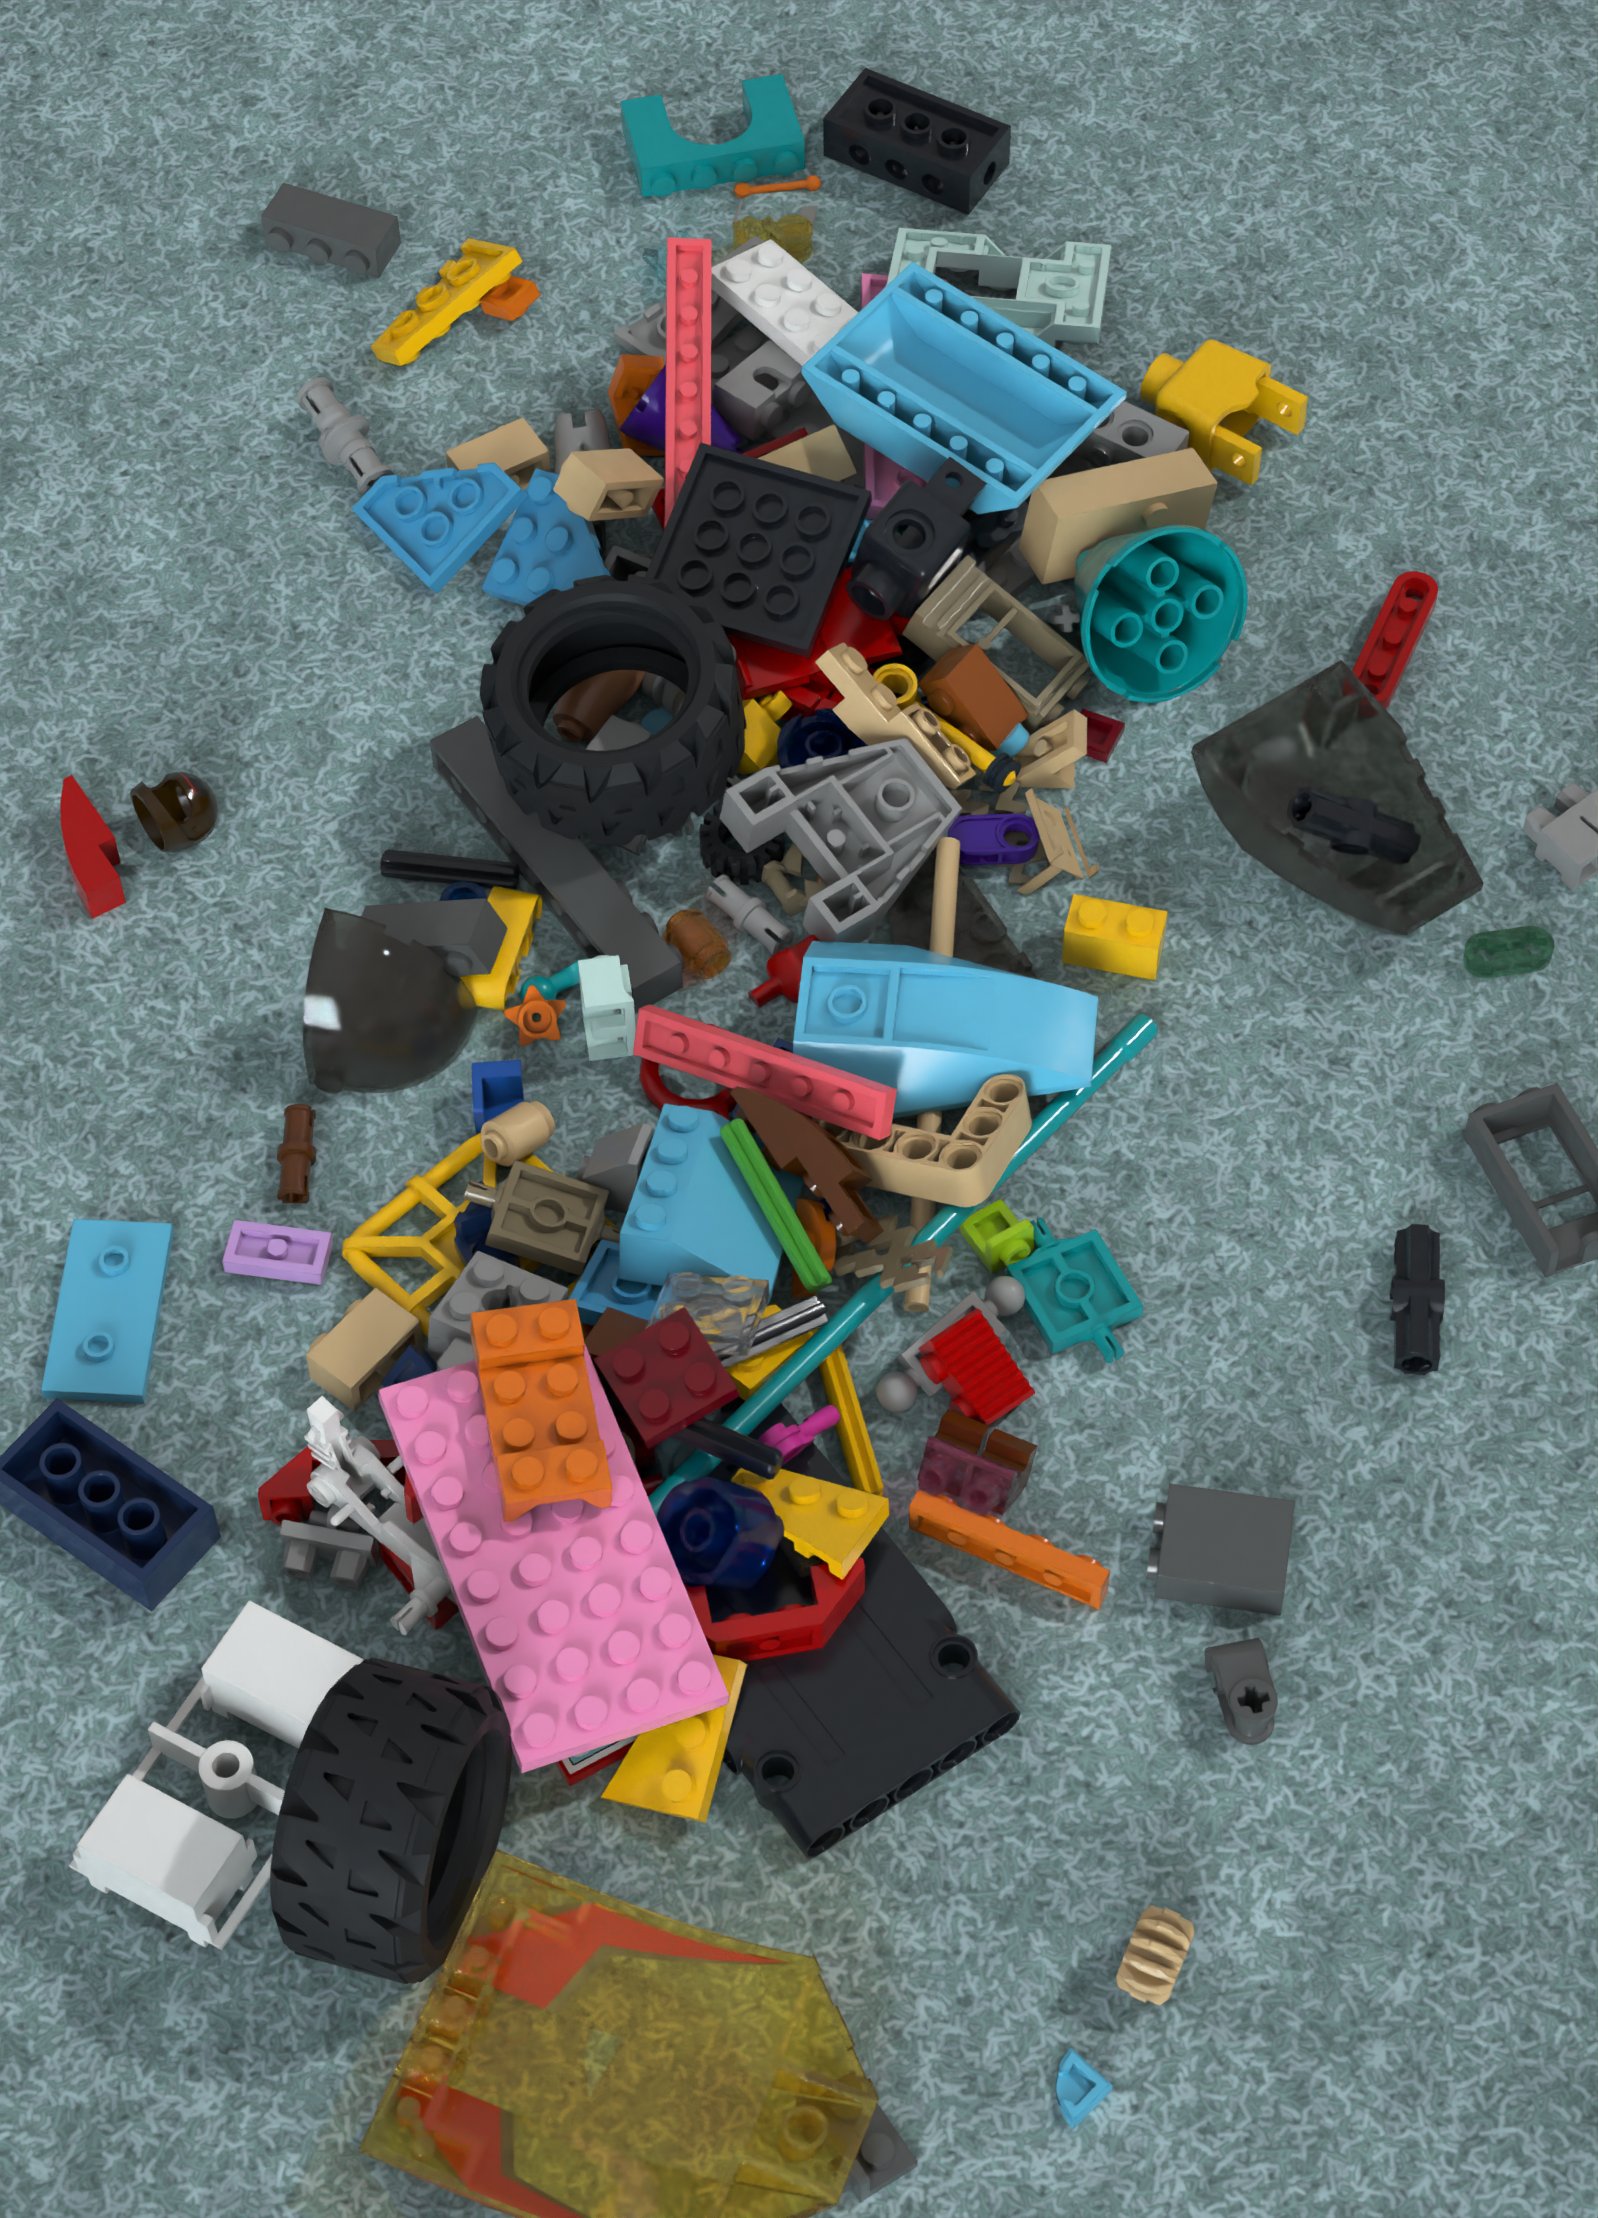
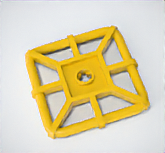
M481 1133L466 1140L424 1175H414L405 1183V1190L359 1225L342 1243V1256L348 1261L353 1270L373 1289L376 1287L421 1321L422 1333L427 1338L429 1317L431 1315L427 1307L451 1288L465 1268L454 1244L456 1236L454 1220L459 1211L464 1212L470 1201L466 1200L456 1208L436 1189L480 1154L484 1153L481 1147ZM484 1153L483 1182L485 1185L497 1189L498 1163L490 1160ZM533 1153L519 1160L520 1162L554 1172ZM419 1203L423 1206L426 1205L441 1219L422 1236H379ZM605 1217L606 1220L604 1224L617 1227L608 1218ZM596 1248L588 1255V1257H592ZM519 1256L521 1269L533 1273L543 1264ZM422 1257L438 1273L410 1295L370 1258ZM581 1276L567 1286L569 1288L568 1299Z

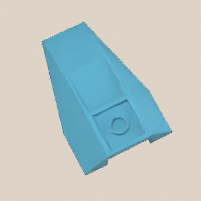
M812 941L803 957L793 1038V1054L896 1088L893 1118L968 1107L988 1079L1002 1074H1013L1020 1077L1025 1083L1027 1097L1086 1088L1092 1085L1098 997L1058 984L908 945Z

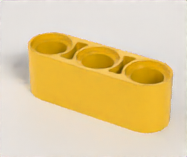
M494 886L489 894L488 902L508 929L491 974L460 977L458 1001L505 1011L509 1008L505 1007L508 994H514L522 972L521 969H518L522 955H528L535 932L531 931L535 918H541L543 898L542 895Z

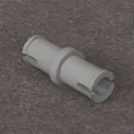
M721 875L713 881L726 892V896L716 891L713 887H708L705 895L706 899L713 902L734 920L733 925L741 933L747 931L764 945L772 955L785 948L773 938V934L791 944L794 932L766 911V904L760 898H751L735 885L727 875Z

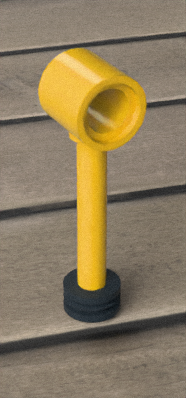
M893 663L880 667L874 673L873 677L878 683L886 685L893 693L903 694V696L897 698V706L901 711L916 702L921 708L931 711L921 703V697L918 695L917 678L910 668L902 664ZM931 711L941 725L940 731L950 743L961 747L968 755L971 763L985 772L983 777L985 785L990 786L996 793L1001 794L1013 784L1021 769V764L1018 761L1010 758L1005 752L995 757Z

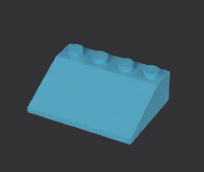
M664 1103L620 1231L619 1279L763 1303L770 1302L784 1255V1249L720 1135L721 1127L730 1123V1120L714 1111ZM751 1133L760 1150L766 1146L759 1136ZM768 1163L796 1213V1197L801 1198L805 1184L803 1178L797 1177L785 1170L778 1172Z

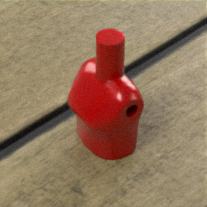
M811 934L799 943L784 948L768 959L766 971L770 979L748 992L749 998L758 1008L781 994L791 1002L798 1003L803 957L812 941H820L815 935Z

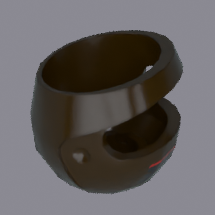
M172 772L166 774L164 779L155 787L148 788L141 781L130 790L131 801L140 823L151 841L162 852L183 850L197 845L212 833L216 825L218 803L215 794L210 786L196 775L186 772Z

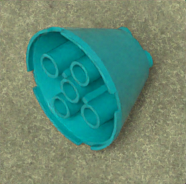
M1163 526L1105 539L1092 549L1083 551L1077 558L1074 594L1077 612L1081 616L1079 626L1085 657L1095 676L1107 688L1124 696L1126 699L1135 702L1157 703L1171 700L1196 689L1222 666L1218 661L1232 639L1236 642L1238 641L1247 612L1248 590L1246 577L1236 554L1214 534L1195 526Z

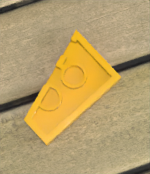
M740 1468L723 1490L725 1508L767 1534L780 1533L794 1542V1550L806 1558H810L813 1555L821 1558L828 1563L829 1572L842 1580L890 1515L888 1498L780 1469L774 1479L768 1480Z
M713 1655L729 1694L728 1705L639 1734L601 1795V1798L632 1807L706 1823L747 1664L737 1659Z

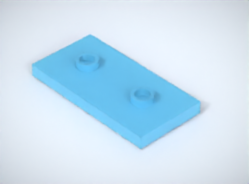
M73 1219L41 1392L43 1398L145 1403L174 1235L172 1223Z

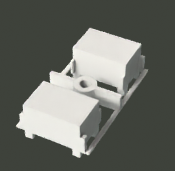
M249 1600L202 1666L203 1676L167 1727L153 1721L148 1728L153 1747L132 1776L126 1774L83 1835L73 1853L74 1859L69 1865L70 1868L88 1877L91 1886L106 1894L109 1890H112L186 1930L189 1939L206 1948L210 1943L222 1950L269 1881L272 1855L218 1933L215 1926L216 1920L237 1889L244 1891L254 1877L252 1864L258 1857L254 1842L250 1838L245 1842L242 1834L143 1781L160 1756L164 1754L199 1773L208 1805L217 1815L230 1819L243 1817L250 1813L257 1804L279 1815L285 1790L257 1776L252 1755L247 1747L236 1741L225 1740L214 1743L205 1749L177 1734V1732L201 1699L205 1710L209 1711L212 1707L214 1712L227 1719L233 1714L299 1749L305 1732L329 1689L354 1665H359L364 1660Z

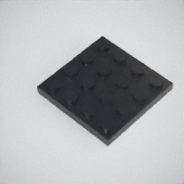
M700 442L645 578L666 583L673 593L679 589L688 593L707 607L714 622L720 623L728 635L810 658L873 500L871 491Z

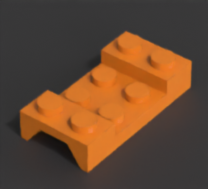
M576 1299L471 1313L470 1335L504 1522L517 1520L536 1505L582 1499L598 1508L611 1507L613 1487L604 1441L600 1440L584 1357L585 1343Z

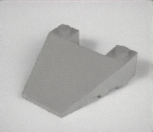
M902 738L851 749L848 751V755L825 760H823L822 756L806 759L805 764L783 769H780L779 765L764 768L725 790L720 819L746 853L786 832L828 886L809 898L802 925L810 935H815L820 941L860 943L871 935L959 816L962 807L908 739Z

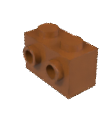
M977 643L949 649L917 684L927 697L930 707L942 719L988 752L998 750L999 746L1018 722L1021 724L1029 715Z

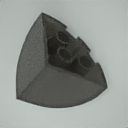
M328 908L324 910L316 935L304 1000L303 1050L309 1084L315 1085L327 1093H339L342 1090L362 1093H387L417 1086L440 1074L465 1049L477 1020V1005L462 979L454 981L442 969L444 960L413 939L409 946L384 934L386 928L384 924L362 916Z

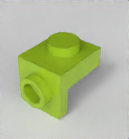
M1002 1199L973 1213L959 1227L961 1235L991 1274L1027 1258L1030 1253L1034 1252L1033 1225L1028 1219L1019 1222Z

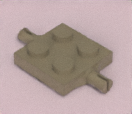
M514 1160L508 1178L499 1186V1189L472 1181L471 1179L467 1185L463 1200L492 1208V1224L485 1243L487 1246L581 1276L588 1255L597 1247L601 1239L620 1243L621 1229L604 1224L606 1220L604 1207L610 1192L609 1190Z

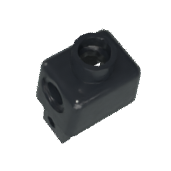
M950 456L923 488L913 481L906 480L869 524L863 534L851 567L852 578L846 584V591L853 603L862 612L880 621L888 620L894 612L906 619H911L915 611L957 567L972 531L970 523L962 518V516L984 491L987 483ZM954 478L960 483V486L952 488L946 484L945 479ZM899 526H909L902 535L896 531Z

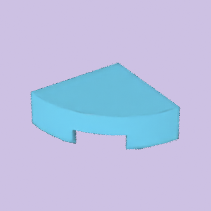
M1070 2048L1059 2065L1056 2092L1060 2104L1059 2109L1064 2119L1074 2129L1112 2091L1113 2085Z

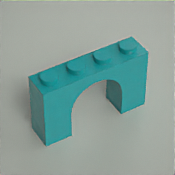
M783 74L742 80L743 111L749 127L739 137L721 144H698L679 136L670 125L661 94L620 101L622 131L642 197L653 195L664 197L676 191L693 188L705 190L717 184L734 181L746 183L758 177L775 174L787 176L795 171L804 170L805 140Z

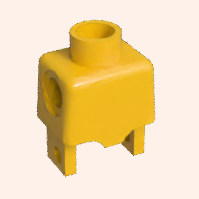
M1212 339L1203 342L1185 362L1168 353L1160 354L1147 370L1140 389V398L1155 407L1156 416L1190 431L1187 449L1194 448L1210 472L1216 467L1251 486L1259 478L1262 447L1243 437L1261 417L1298 435L1305 426L1308 402L1307 396L1270 378L1271 364Z

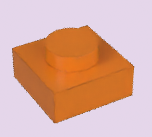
M511 275L506 282L493 287L483 295L480 305L487 315L514 321L522 316L528 307L541 295L534 281Z

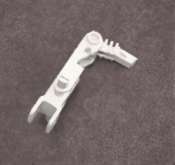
M321 1396L307 1409L311 1429L304 1438L309 1442L307 1444L308 1448L313 1450L311 1455L322 1462L311 1473L310 1477L312 1480L307 1483V1489L322 1506L329 1507L333 1503L340 1508L331 1518L330 1522L333 1526L340 1525L347 1517H350L412 1568L415 1589L409 1595L411 1600L397 1614L390 1618L397 1631L400 1629L401 1634L407 1635L425 1616L432 1617L437 1613V1604L446 1596L456 1605L457 1603L424 1517L414 1525L406 1517L404 1487L394 1477V1474L404 1465L400 1455L385 1467L380 1461L381 1455L371 1441L364 1436H359L355 1440L347 1436L348 1430L340 1425V1421L344 1418L343 1413ZM375 1487L381 1491V1495L385 1499L390 1498L395 1502L378 1519L373 1514L376 1510L375 1506L370 1502L365 1505L361 1501Z

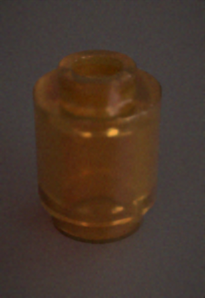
M681 910L675 913L667 922L664 942L667 945L672 943L677 947L684 959L685 966L692 974H699L704 979H710L719 975L729 965L732 954L728 950V941L700 910Z

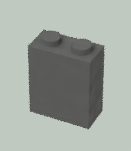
M1169 1483L1167 1503L1156 1502L1152 1532L1163 1534L1161 1549L1150 1548L1146 1579L1156 1580L1154 1598L1281 1615L1295 1501Z

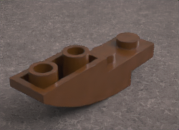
M737 1086L730 1092L740 1106L736 1110L738 1118L744 1121L751 1133H758L766 1145L761 1149V1152L768 1163L778 1172L785 1170L797 1177L803 1178L806 1185L818 1198L824 1197L832 1208V1211L828 1214L829 1219L844 1237L847 1238L851 1235L869 1243L884 1231L858 1193L873 1179L858 1159L836 1137L804 1114L759 1092Z

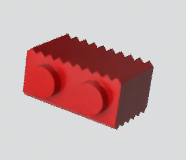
M978 1308L918 1348L924 1356L920 1359V1363L927 1377L935 1384L941 1382L952 1398L949 1401L950 1410L983 1424L990 1425L1035 1394L1034 1388L1029 1385L1028 1379L1023 1376V1372L1017 1367V1363L1012 1360L1011 1354L1006 1351L1005 1345L1000 1342L999 1336L994 1333V1329L989 1325L988 1320L983 1317L982 1311Z

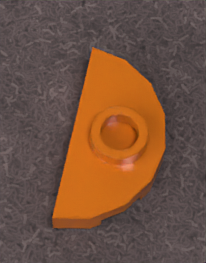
M796 1197V1215L827 1271H831L834 1266L837 1248L836 1228L831 1221L826 1220L823 1211L825 1206L822 1202ZM793 1267L791 1297L808 1298L816 1295L817 1293H809Z

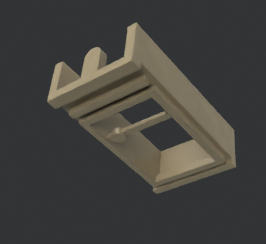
M967 555L915 611L902 634L938 662L949 649L970 645L957 632L980 607L998 622L986 637H982L977 641V644L984 653L989 650L994 638L1005 628L1059 672L1039 696L1035 698L993 664L1029 715L1021 725L1027 730L1029 735H1032L1040 725L1045 727L1061 716L1065 708L1060 703L1066 696L1074 701L1091 680L1085 675L1090 666L1086 657L978 569L975 566L976 561Z

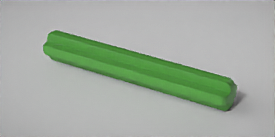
M740 1118L723 1125L720 1129V1135L804 1287L809 1293H817L826 1288L832 1282V1278L747 1125Z

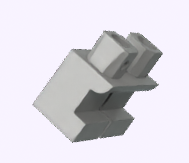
M1572 782L1562 789L1556 797L1554 807L1562 814L1556 818L1546 808L1538 806L1526 816L1523 831L1537 844L1534 856L1541 862L1547 860L1561 873L1560 880L1574 891L1598 874V788L1589 794Z

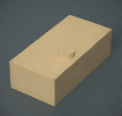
M1194 448L1045 479L1031 493L1018 549L1042 585L1074 578L1077 573L1076 561L1078 556L1083 551L1092 549L1105 539L1170 525H1188L1205 530L1218 482Z

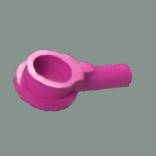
M827 1405L806 1417L803 1423L798 1426L794 1424L786 1428L783 1423L774 1425L762 1434L757 1441L780 1450L784 1459L782 1465H784L815 1441L814 1436L839 1423L840 1414L833 1405Z

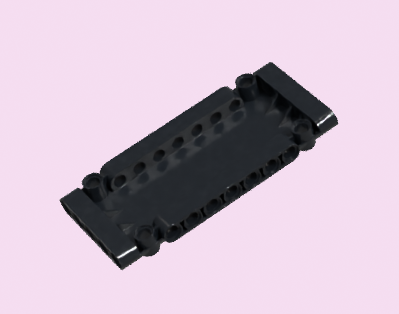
M685 1299L682 1307H686L695 1323L703 1322L704 1320ZM738 1396L704 1416V1418L722 1425L745 1400ZM780 1403L748 1437L758 1440L762 1434L778 1423H783L786 1428L794 1424L798 1426L799 1424L783 1404ZM671 1437L653 1446L656 1463L638 1468L640 1478L660 1473L664 1482L696 1448ZM811 1443L800 1454L781 1467V1469L849 1487L814 1443ZM724 1460L659 1523L683 1584L690 1587L705 1586L712 1623L721 1622L734 1614L745 1613L755 1616L772 1613L790 1604H800L805 1607L812 1606L810 1567L820 1565L824 1560L816 1555L806 1558L794 1550V1542L780 1533L767 1534L725 1508L723 1490L739 1471L740 1467ZM880 1527L859 1557H863L865 1565V1592L823 1648L744 1662L747 1664L722 1759L733 1774L739 1775L743 1773L753 1786L758 1803L765 1809L772 1811L804 1856L810 1859L819 1856L1010 1731L1021 1715L1017 1707L979 1662L978 1651L974 1643L967 1637L957 1634V1626L945 1604L882 1527ZM949 1663H957L965 1669L959 1672H949L942 1667ZM782 1775L790 1780L782 1786H773L766 1782L770 1777Z

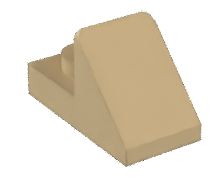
M1074 709L1029 736V740L1024 748L1013 757L1014 760L1021 764L1020 772L1015 779L1016 782L1020 783V787L1074 789L1075 762L1087 754V717Z

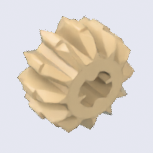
M1151 1905L1143 1910L1116 1976L1118 1988L1130 1993L1131 1997L1145 2003L1149 2001L1161 2005L1166 2002L1170 1997L1195 1934L1193 1923L1180 1917L1181 1914L1167 1908L1161 1909Z

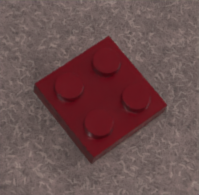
M685 1306L594 1359L598 1370L648 1449L739 1396L736 1385Z

